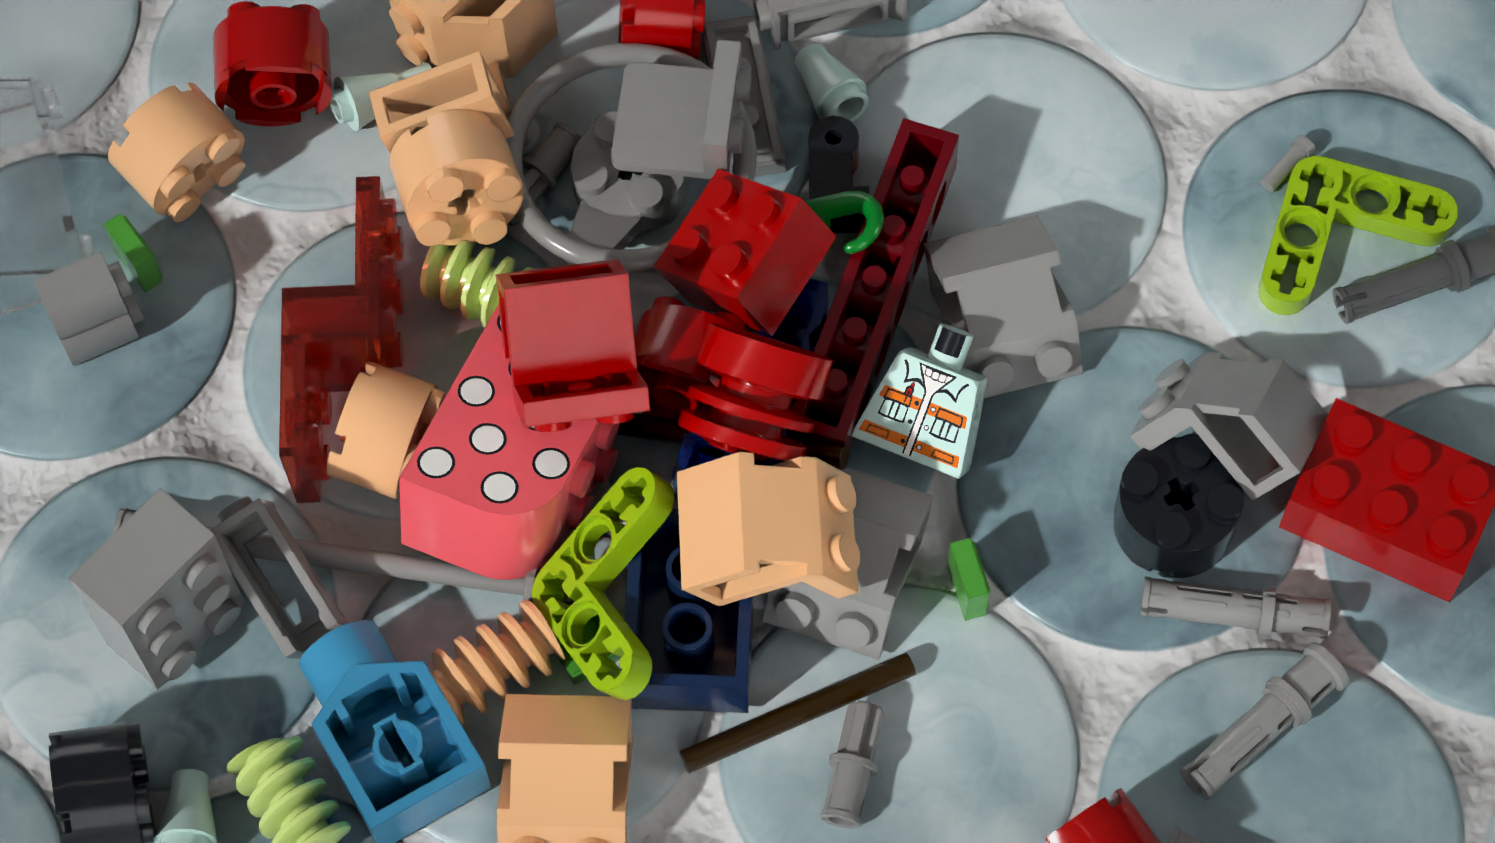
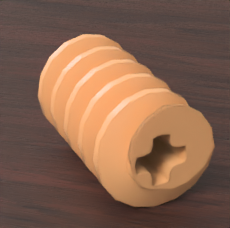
M526 599L518 604L520 623L505 611L497 616L499 635L485 624L477 626L475 633L478 647H475L462 636L453 640L455 660L440 648L432 652L434 671H430L461 725L465 724L464 703L468 702L482 714L487 711L485 692L487 690L492 691L502 701H505V696L508 694L507 679L512 677L526 689L531 686L528 667L534 665L545 676H549L552 674L551 654L556 653L564 661L566 660L550 626L540 610L531 601Z

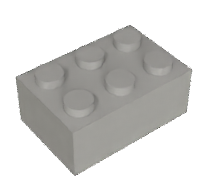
M162 488L151 496L68 577L106 644L157 690L168 679L175 680L182 676L195 661L196 651L213 634L219 636L225 633L236 622L241 612L240 608L245 604L215 535Z

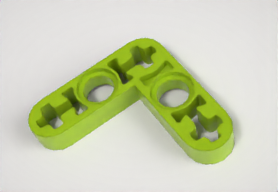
M1323 156L1303 158L1294 166L1285 192L1259 282L1258 294L1261 302L1268 310L1279 315L1296 314L1307 306L1316 283L1333 222L1412 244L1432 247L1446 241L1454 228L1458 218V206L1455 199L1448 192L1440 188ZM1311 177L1322 180V188L1319 192L1315 208L1304 205ZM1375 190L1386 198L1388 207L1380 212L1366 211L1358 204L1356 195L1361 191ZM1400 200L1407 201L1402 219L1394 217ZM1425 208L1436 211L1434 225L1423 223ZM1293 224H1305L1314 230L1317 241L1309 246H1297L1287 239L1285 229ZM1287 262L1298 265L1293 282L1294 288L1291 294L1279 292L1280 282L1283 278Z
M641 467L628 470L615 482L543 566L536 576L532 587L534 605L540 610L552 631L589 682L599 691L621 700L635 698L645 689L652 673V659L647 649L604 594V591L665 522L674 504V490L671 483L650 470ZM642 495L645 498L644 502L640 499ZM622 519L626 521V524L624 525L620 523L619 520ZM610 531V547L602 557L595 559L594 549L597 541L604 533ZM562 588L567 596L575 601L572 605L562 602L564 599ZM599 615L600 626L597 634L590 642L584 644L583 631L585 625L593 616ZM611 653L622 657L619 661L622 671H620L613 660L607 658Z

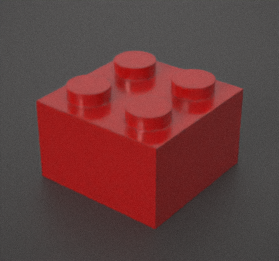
M717 169L653 267L690 304L713 313L727 312L740 318L746 326L773 336L837 236L802 198Z

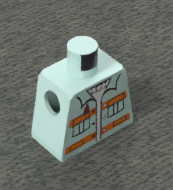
M940 323L929 353L911 347L900 350L856 424L852 436L958 479L968 473L972 464L987 386V377L963 367L974 336L959 328Z

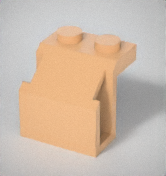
M389 0L391 7L389 15L394 22L398 38L396 45L400 52L417 66H420L422 63H428L431 68L480 51L487 65L497 61L505 78H513L558 34L554 0Z
M480 51L369 92L379 136L390 154L394 144L405 131L410 129L411 135H413L420 129L428 126L426 117L451 109H469L482 112L490 117L494 126L501 129L506 139L514 136V131L507 120L513 105L505 76L498 62L487 65Z
M746 452L730 454L677 472L682 590L717 606L800 582L806 583L837 599L859 593L857 568L860 565V551L855 541L853 514L857 499L850 475L816 457L800 456L772 466L755 465L754 453Z
M506 694L498 749V759H504L497 805V843H627V802L633 748L632 699L621 700L612 696Z

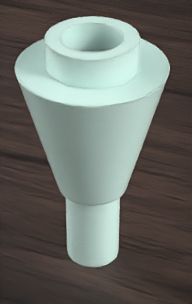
M428 63L397 74L390 72L336 77L330 102L332 112L340 124L347 123L353 131H358L375 119L369 95L370 91L432 68Z

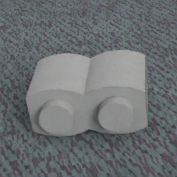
M101 251L33 280L48 316L73 366L139 338L134 324L145 319L119 261L107 265Z

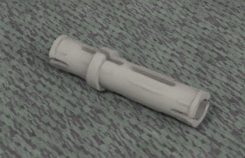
M1145 576L1140 616L1236 626L1257 630L1258 636L1270 637L1271 632L1327 639L1332 601L1331 599L1303 598L1276 593V588L1263 586L1262 591L1239 590L1221 586L1167 581L1165 579Z

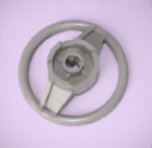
M643 43L609 44L584 50L559 61L538 76L514 104L507 118L514 131V136L507 138L506 141L524 188L523 201L515 217L527 233L541 246L568 263L582 264L618 259L628 273L649 272L656 270L653 266L670 241L640 249H625V247L634 238L641 237V231L655 228L664 221H666V225L674 221L686 201L688 177L637 172L639 175L633 173L631 180H622L620 178L621 174L632 171L618 170L612 164L611 150L617 112L608 111L600 114L595 119L593 127L585 131L574 147L570 171L573 191L579 208L569 235L554 226L536 207L526 187L523 175L522 151L532 120L544 103L571 81L597 70L627 66L631 62L711 69L687 54L658 45ZM739 101L737 117L745 118V131L742 153H733L732 174L754 181L757 165L755 134L743 103Z

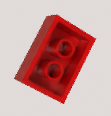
M1336 398L1289 498L1279 528L1450 603L1466 572L1495 505V466Z

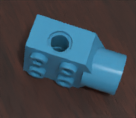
M364 619L342 625L319 638L303 653L299 660V667L322 706L311 724L325 754L376 843H396L492 788L485 764L424 661L398 662L374 621Z

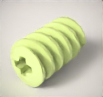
M461 240L456 248L451 245L439 244L430 246L420 276L422 295L432 300L440 298L442 305L451 310L460 308L462 315L474 321L481 318L483 327H486L499 304L496 274L514 272L515 259L507 256L495 268L492 266L495 258V249L490 246L482 249L476 258L472 256L475 242L469 243L468 240ZM528 266L523 271L534 269Z
M293 736L283 740L281 738H272L258 742L237 754L227 763V771L232 775H238L236 778L237 790L244 796H250L247 800L249 812L253 816L261 818L259 821L261 834L267 839H273L271 843H339L350 832L351 825L348 821H340L330 825L327 822L340 807L337 800L331 799L317 803L315 800L327 789L328 784L323 778L307 782L304 780V777L316 766L314 758L305 757L293 760L292 757L305 744L302 737Z

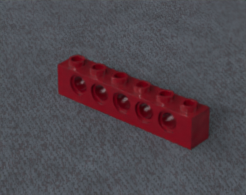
M903 118L873 195L883 208L884 223L882 231L873 244L863 251L850 255L814 349L815 353L834 361L823 399L804 400L796 398L791 409L815 423L812 433H805L786 429V436L847 445L850 455L855 441L852 433L869 404L925 253L924 243L930 240L957 165L958 134ZM866 217L864 219L858 237L863 233L866 227Z

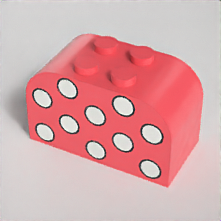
M499 304L399 477L401 544L484 577L512 580L523 578L527 572L536 568L539 572L566 541L572 528L576 529L591 512L594 498L590 494L596 482L605 484L616 464L618 450L614 449L620 423L604 424L597 422L596 418L572 421L570 428L557 432H539L534 429V426L525 427L515 406L510 358H505Z

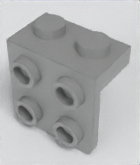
M717 39L713 69L644 62L629 63L624 69L611 150L613 166L622 171L711 179L717 169L729 172L732 153H742L745 118L737 117L739 101H749L752 80V66L742 65L741 42Z

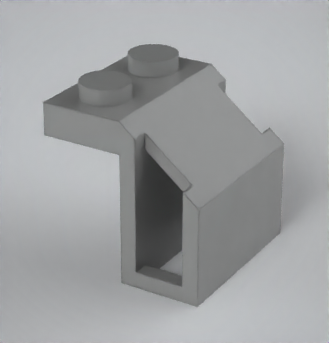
M1038 215L924 243L930 291L947 325L964 330L974 336L963 367L987 377L984 399L1083 374L1078 323L1075 312L1051 271V267L1062 265L1057 247Z
M1206 352L1189 364L1184 359H1179L1158 375L1155 379L1158 388L1139 406L1138 410L1142 415L1131 432L1130 438L1140 450L1145 448L1151 451L1191 426L1253 501L1301 472L1328 414L1284 360L1268 358L1266 363L1227 360L1222 353Z
M845 468L841 471L851 476V482L857 499L853 514L855 541L860 551V565L857 568L859 593L837 599L803 582L769 591L762 621L879 660L886 645L897 598L922 545L934 496Z

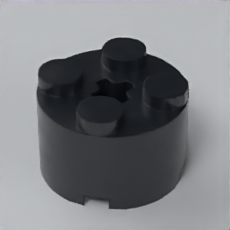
M1198 434L1172 437L1151 451L1142 448L1131 458L1122 473L1114 507L1113 528L1116 539L1126 556L1137 566L1149 572L1150 569L1169 573V577L1175 578L1199 575L1215 566L1228 549L1244 506L1243 489Z
M127 722L49 733L51 742L49 746V760L56 815H59L60 821L64 822L65 833L59 834L61 843L153 842L156 831L147 784L137 785L149 782L146 751L142 743L140 724L128 725Z

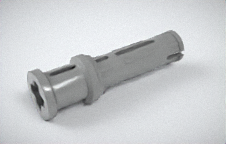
M1316 642L1308 644L1303 650L1304 657L1281 678L1273 676L1266 682L1263 689L1264 696L1256 705L1227 728L1200 755L1181 768L1180 772L1183 779L1197 795L1201 794L1204 800L1211 799L1231 777L1261 753L1280 733H1283L1291 725L1294 727L1305 725L1311 719V710L1334 689L1343 691L1349 685V675L1330 651Z

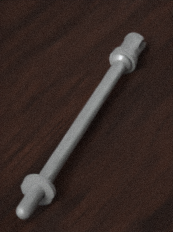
M126 507L120 508L116 515L113 533L136 510H130ZM261 534L246 544L253 558L288 562L271 535ZM295 539L311 566L522 595L523 601L527 599L533 603L532 587L539 573L537 568L527 572L523 578L500 580L481 576L441 559ZM562 588L564 593L563 601L574 603L575 601L570 599Z

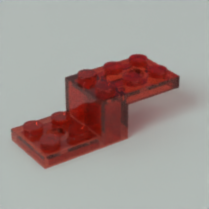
M380 176L356 177L355 285L282 288L279 457L297 503L321 502V481L331 480V476L327 475V462L331 450L329 444H324L322 425L332 424L331 392L350 391L359 372L366 373L365 363L367 361L391 369L404 366L402 332H397L396 314H403L404 312L403 282L401 278H397L396 261L404 260L402 226H397L395 198H385Z

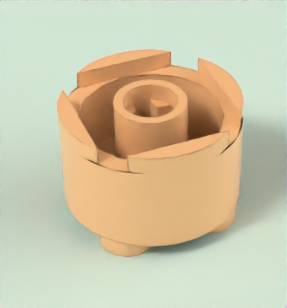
M187 83L188 91L181 92L173 85L149 98L122 125L130 133L120 147L113 140L108 151V161L157 214L169 215L174 222H181L189 218L201 203L199 197L216 183L220 187L228 186L240 176L245 168V162L239 157L244 147L245 139L243 133L194 83Z
M451 109L426 117L428 126L420 129L413 135H411L410 129L405 131L392 148L390 170L409 225L414 231L417 240L426 246L438 244L454 246L458 245L461 240H467L469 243L477 242L482 245H489L500 241L508 231L507 224L518 212L524 196L521 177L501 129L494 126L490 117L482 112L469 109Z
M367 361L365 363L366 373L359 372L342 410L335 434L340 435V441L345 442L342 454L330 451L327 462V475L382 495L399 499V477L442 404L446 392L440 391L438 385Z

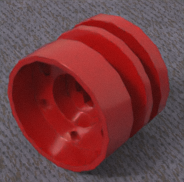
M708 322L697 362L708 370L721 375L719 386L689 385L687 395L711 405L712 409L710 413L693 409H682L678 425L696 433L706 440L708 444L731 453H754L755 460L788 461L800 456L805 457L807 447L800 442L783 436L782 433L784 428L812 433L815 423L804 415L791 410L793 398L822 400L834 361L818 353L776 339Z

